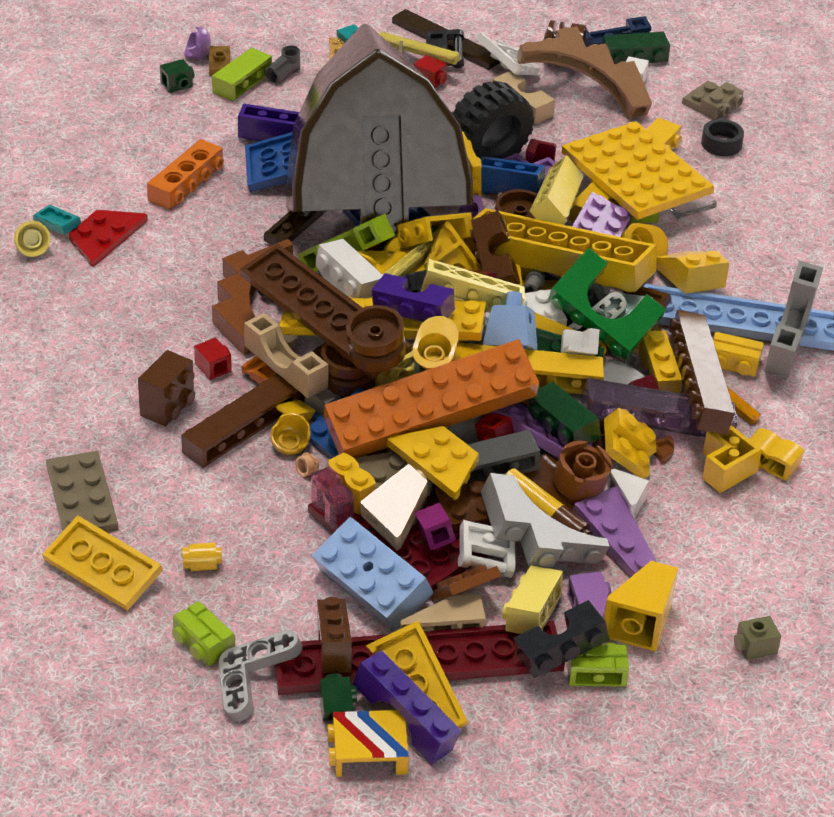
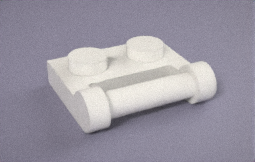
M463 520L460 525L458 566L477 568L486 564L487 569L497 566L502 576L511 578L515 572V541L495 539L492 526ZM472 551L503 558V562L473 556Z

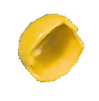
M296 413L281 415L271 429L272 445L278 452L289 456L301 453L310 441V424L304 416Z

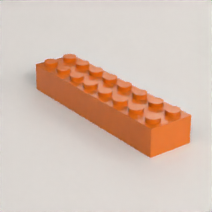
M520 339L325 404L324 420L339 455L346 453L353 458H359L388 448L387 438L391 436L441 426L446 428L536 397L540 383Z

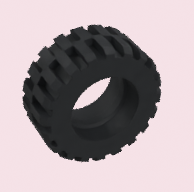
M501 81L484 82L482 86L477 85L473 87L470 93H465L463 95L464 98L456 103V108L451 113L460 124L467 140L471 141L475 155L479 158L485 156L503 159L516 153L519 154L522 151L523 145H526L529 141L528 136L533 131L534 113L529 102L513 87Z

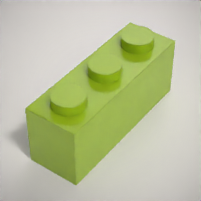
M251 47L212 75V93L230 101L236 100L266 78L265 69L272 64V56Z

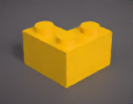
M732 425L727 435L706 432L703 449L706 460L702 479L719 493H722L758 472L762 449Z

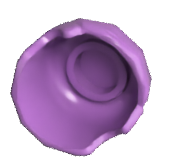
M195 27L197 32H191L184 56L192 59H201L209 52L211 39L207 30L202 27Z

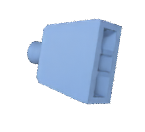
M509 291L507 292L506 305L492 306L483 345L500 346L520 339L524 349L537 350L535 313L528 306L521 305V292Z

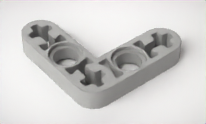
M288 630L229 648L221 654L219 668L223 707L231 720L235 722L243 721L253 712L250 672L291 660L301 653L303 645L294 631ZM263 649L267 650L264 656L260 658H254L255 654L258 651ZM242 680L239 687L229 688L234 681ZM236 699H240L241 704H239V708L237 706Z

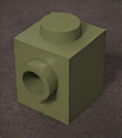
M771 616L739 622L737 634L734 635V644L738 651H742L745 659L750 660L778 654L782 636Z

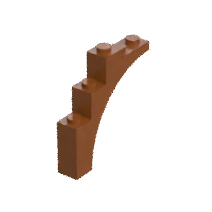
M289 239L278 243L293 254V243ZM274 245L249 255L241 250L222 258L223 276L225 279L217 281L218 300L220 303L212 305V323L243 355L251 353L244 344V323L255 318L251 308V300L257 288L241 277L240 268Z

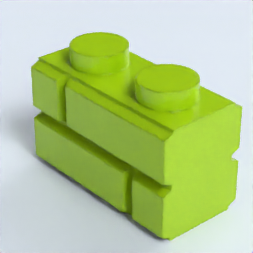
M199 601L188 606L187 610L183 609L173 617L172 634L179 644L184 643L189 647L194 659L197 661L202 660L207 666H211L219 661L221 654L225 650L236 646L235 634Z
M606 643L577 656L573 660L567 661L569 686H627L629 664L626 645Z

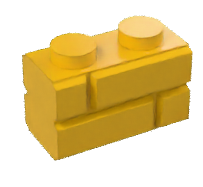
M715 332L713 343L721 369L756 377L764 343Z

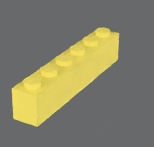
M567 155L549 168L530 209L532 215L538 220L562 225L567 222L566 218L570 215L569 210L573 207L572 203L576 200L575 196L579 193L578 189L582 186L581 181L584 176Z

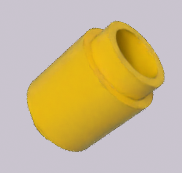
M215 542L189 544V547H182L183 569H190L191 572L217 570V564H222L221 547H216Z

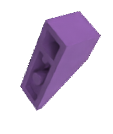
M602 572L570 575L567 595L572 608L589 600L604 618L607 598L612 592L610 583L605 582Z

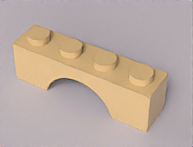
M263 313L244 323L245 347L304 396L310 398L328 388V364L314 352H310L302 357L295 354L285 341L280 325L268 315Z

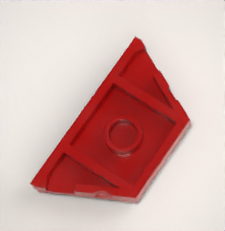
M96 210L82 221V224L68 233L69 240L74 246L78 247L81 255H85L89 265L94 267L146 223L148 215L135 212Z

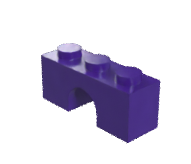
M384 273L371 290L373 305L388 306L396 310L403 318L424 322L426 319L434 316L449 318L455 310L454 289L430 284L426 290L412 293L408 290V278Z

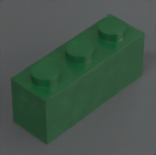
M664 31L603 36V44L607 45L614 64L622 61L626 62L628 56L648 60L649 63L668 62L671 45Z
M552 381L539 388L536 397L528 399V412L530 416L543 424L548 432L555 434L564 445L574 441H586L589 445L601 439L599 418L555 382Z

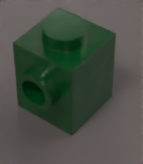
M184 59L160 65V82L169 93L193 87L194 70Z
M330 674L325 676V679H320L319 694L322 721L333 720V712L354 711L353 704L357 703L356 686H351L350 676L343 677L342 674Z

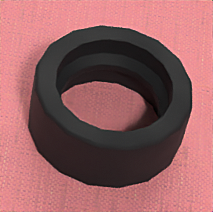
M711 120L703 126L701 145L707 152L717 156L735 155L742 149L744 130L738 123L731 120ZM714 136H727L731 139H720Z

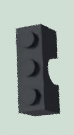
M589 600L564 612L567 627L565 632L558 635H549L538 625L513 638L517 656L533 678L548 673L552 669L575 659L577 656L609 640L606 621Z

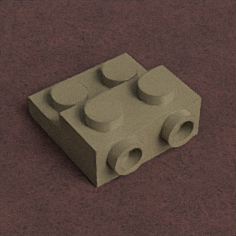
M707 81L684 96L682 104L713 120L720 119L723 116L726 117L734 108H739L742 105L744 90L727 82L718 86L713 82Z

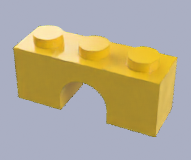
M650 331L639 346L638 354L643 369H650V375H654L663 396L657 400L658 402L679 401L682 385L681 374L666 331Z

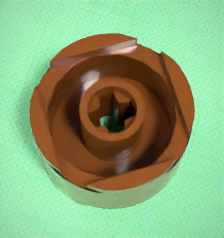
M586 441L570 442L564 446L559 455L553 474L554 485L565 496L566 500L571 503L595 497L605 489L611 472L612 460L609 454L598 445L594 448L588 446Z

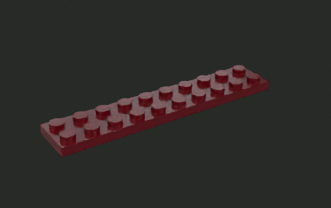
M547 621L543 631L549 635H558L555 622ZM506 625L424 631L448 681L530 674L517 656L513 638L520 634L506 631ZM389 634L351 637L352 672L322 674L320 640L301 641L303 645L302 651L297 657L274 665L278 695L319 692L320 679H325V676L330 674H342L343 677L350 676L351 686H354L353 682L360 663L372 656L366 645ZM565 663L552 669L550 672L564 671Z

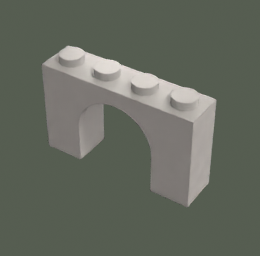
M799 260L781 323L777 324L770 345L765 371L789 377L817 294L823 267Z

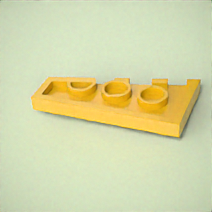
M419 621L366 645L372 655L382 650L459 728L469 724Z

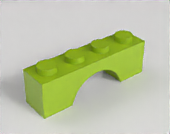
M383 214L321 244L344 239L356 251H363L394 237L395 234L386 214ZM320 244L298 254L299 259L315 272L318 271L315 264Z

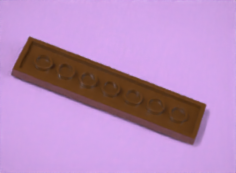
M278 243L240 268L241 277L353 363L350 358L346 325L348 319L363 307ZM407 341L405 355L411 352V344ZM362 370L365 374H367V375H368L369 377H371L372 379H374L375 377H377L379 374L382 373V372H377V373H376V372H369V371H364V370Z

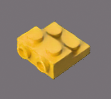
M617 408L604 418L606 452L613 460L637 477L645 479L650 475L649 456L656 452V435L646 423L638 422L628 410Z

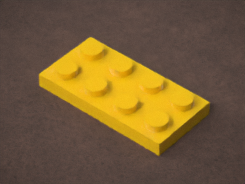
M78 515L42 554L44 561L127 611L163 571L161 564Z

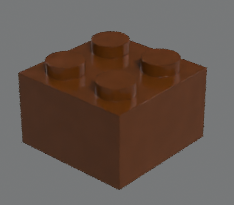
M166 350L138 378L140 416L166 427L172 420H176L179 417L181 410L186 405L193 403L195 399L193 360Z

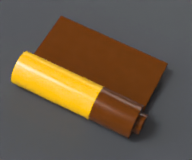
M545 453L540 457L539 470L522 474L513 468L505 474L514 475L524 493L547 515L571 529L587 535L592 533L589 530L590 524L573 511L575 503L567 501L565 496L555 487L553 474L557 460L551 455Z

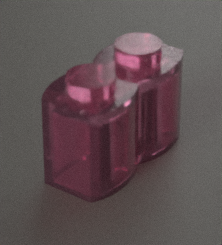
M330 467L311 473V501L319 511L324 513L326 523L331 528L337 530L349 517H354L353 493L348 487L341 484L340 476Z

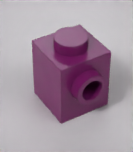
M440 503L415 512L420 533L431 551L456 541L450 519Z

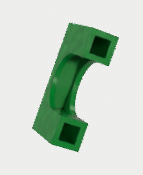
M588 248L554 285L548 298L554 307L570 315L571 320L575 324L582 325L586 329H599V341L606 344L615 356H621L626 360L661 320L666 309L646 294L638 305L625 317L609 319L596 313L588 301L587 293L588 289L604 273L608 263Z

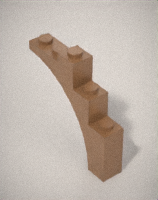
M577 26L571 28L564 27L557 30L556 36L553 39L546 38L543 41L526 42L520 45L517 54L519 64L551 63L571 68L587 75L604 87L621 106L627 118L648 114L652 101L635 61H622L614 64L607 45L593 44L586 47Z

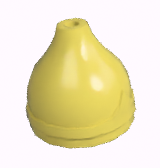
M24 222L18 226L14 233L15 246L25 256H40L46 252L50 245V233L46 226L40 222Z

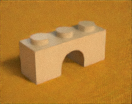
M509 71L492 79V82L501 81L509 84L529 102L534 113L533 125L554 116L555 99L542 90L534 93H525L526 79L520 75Z

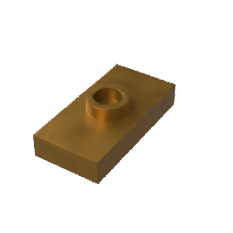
M230 46L210 47L209 76L214 75L231 62Z

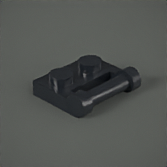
M451 29L426 32V44L448 49V40H453L454 51L459 53L460 61L455 65L447 63V66L462 68L464 66V57L462 56L463 30Z

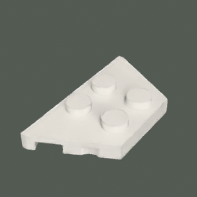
M478 32L475 39L491 52V57L501 61V66L511 70L516 75H538L541 68L536 63L519 64L517 60L519 49L498 39L492 41L485 33Z

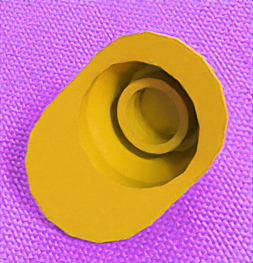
M633 223L620 236L657 245L656 256L667 254L668 239L665 233L654 225Z
M434 316L426 319L421 324L417 332L412 355L415 362L425 370L444 365L453 359L458 343L459 331L451 319L444 316Z

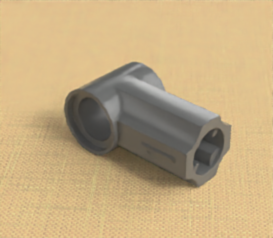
M294 45L282 48L281 56L265 69V76L269 81L274 83L280 82L289 73L300 70V49Z

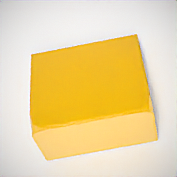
M301 400L289 401L276 406L277 410L282 414L296 413L304 416L308 423L315 413V409Z

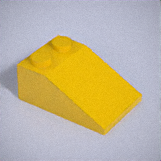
M686 251L656 256V269L684 294L726 287L730 262L717 251Z

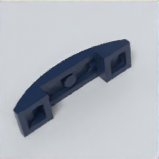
M646 16L626 19V26L593 32H589L586 27L585 46L603 44V36L647 33L651 31L652 27Z

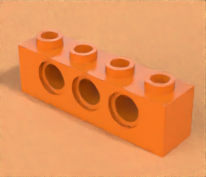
M199 139L147 183L148 201L169 210L176 204H180L189 193H193L202 182L207 181L216 170H220L223 167V148Z

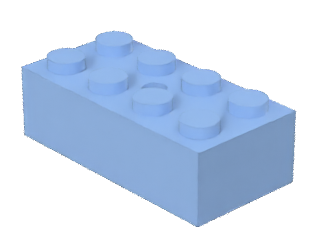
M351 517L311 555L324 574L394 632L400 628V620L413 615L434 593L426 577Z

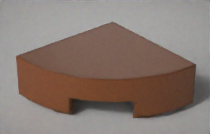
M671 435L656 440V452L653 454L663 464L672 457L671 454L674 452V440Z

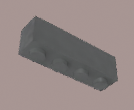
M530 430L467 444L479 453V462L475 469L470 472V478L467 482L487 480L490 473L506 474L513 468L522 474L540 469V450Z

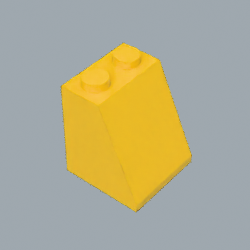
M650 561L608 596L604 620L606 621L609 639L657 651L672 606L678 567Z

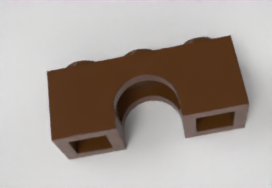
M495 211L472 219L473 229L470 230V235L473 242L477 244L478 250L475 251V256L479 265H482L483 271L497 273V279L520 284L516 262L510 254L506 253L495 256L496 249L501 244L510 241L506 221L499 211Z
M337 597L317 600V629L321 645L322 674L352 672V642L346 599H339Z

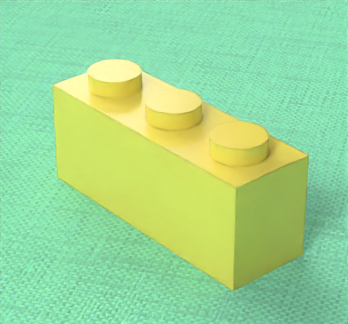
M530 566L527 573L521 576L518 588L513 589L509 603L506 602L504 604L502 619L506 620V631L522 634L538 625L543 630L562 596L563 571Z

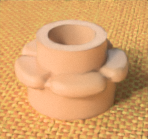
M304 452L296 459V470L302 477H312L317 474L319 461L313 454Z

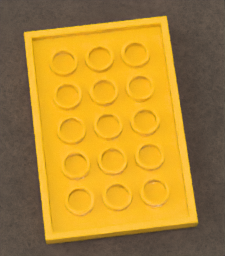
M637 121L562 145L561 153L564 156L567 155L582 172L637 220L714 193V185Z

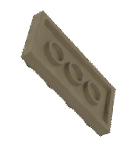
M98 451L46 459V467L62 531L77 515L105 532L119 530Z

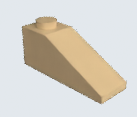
M481 594L454 595L400 620V629L416 621H419L423 631L485 626L486 617Z

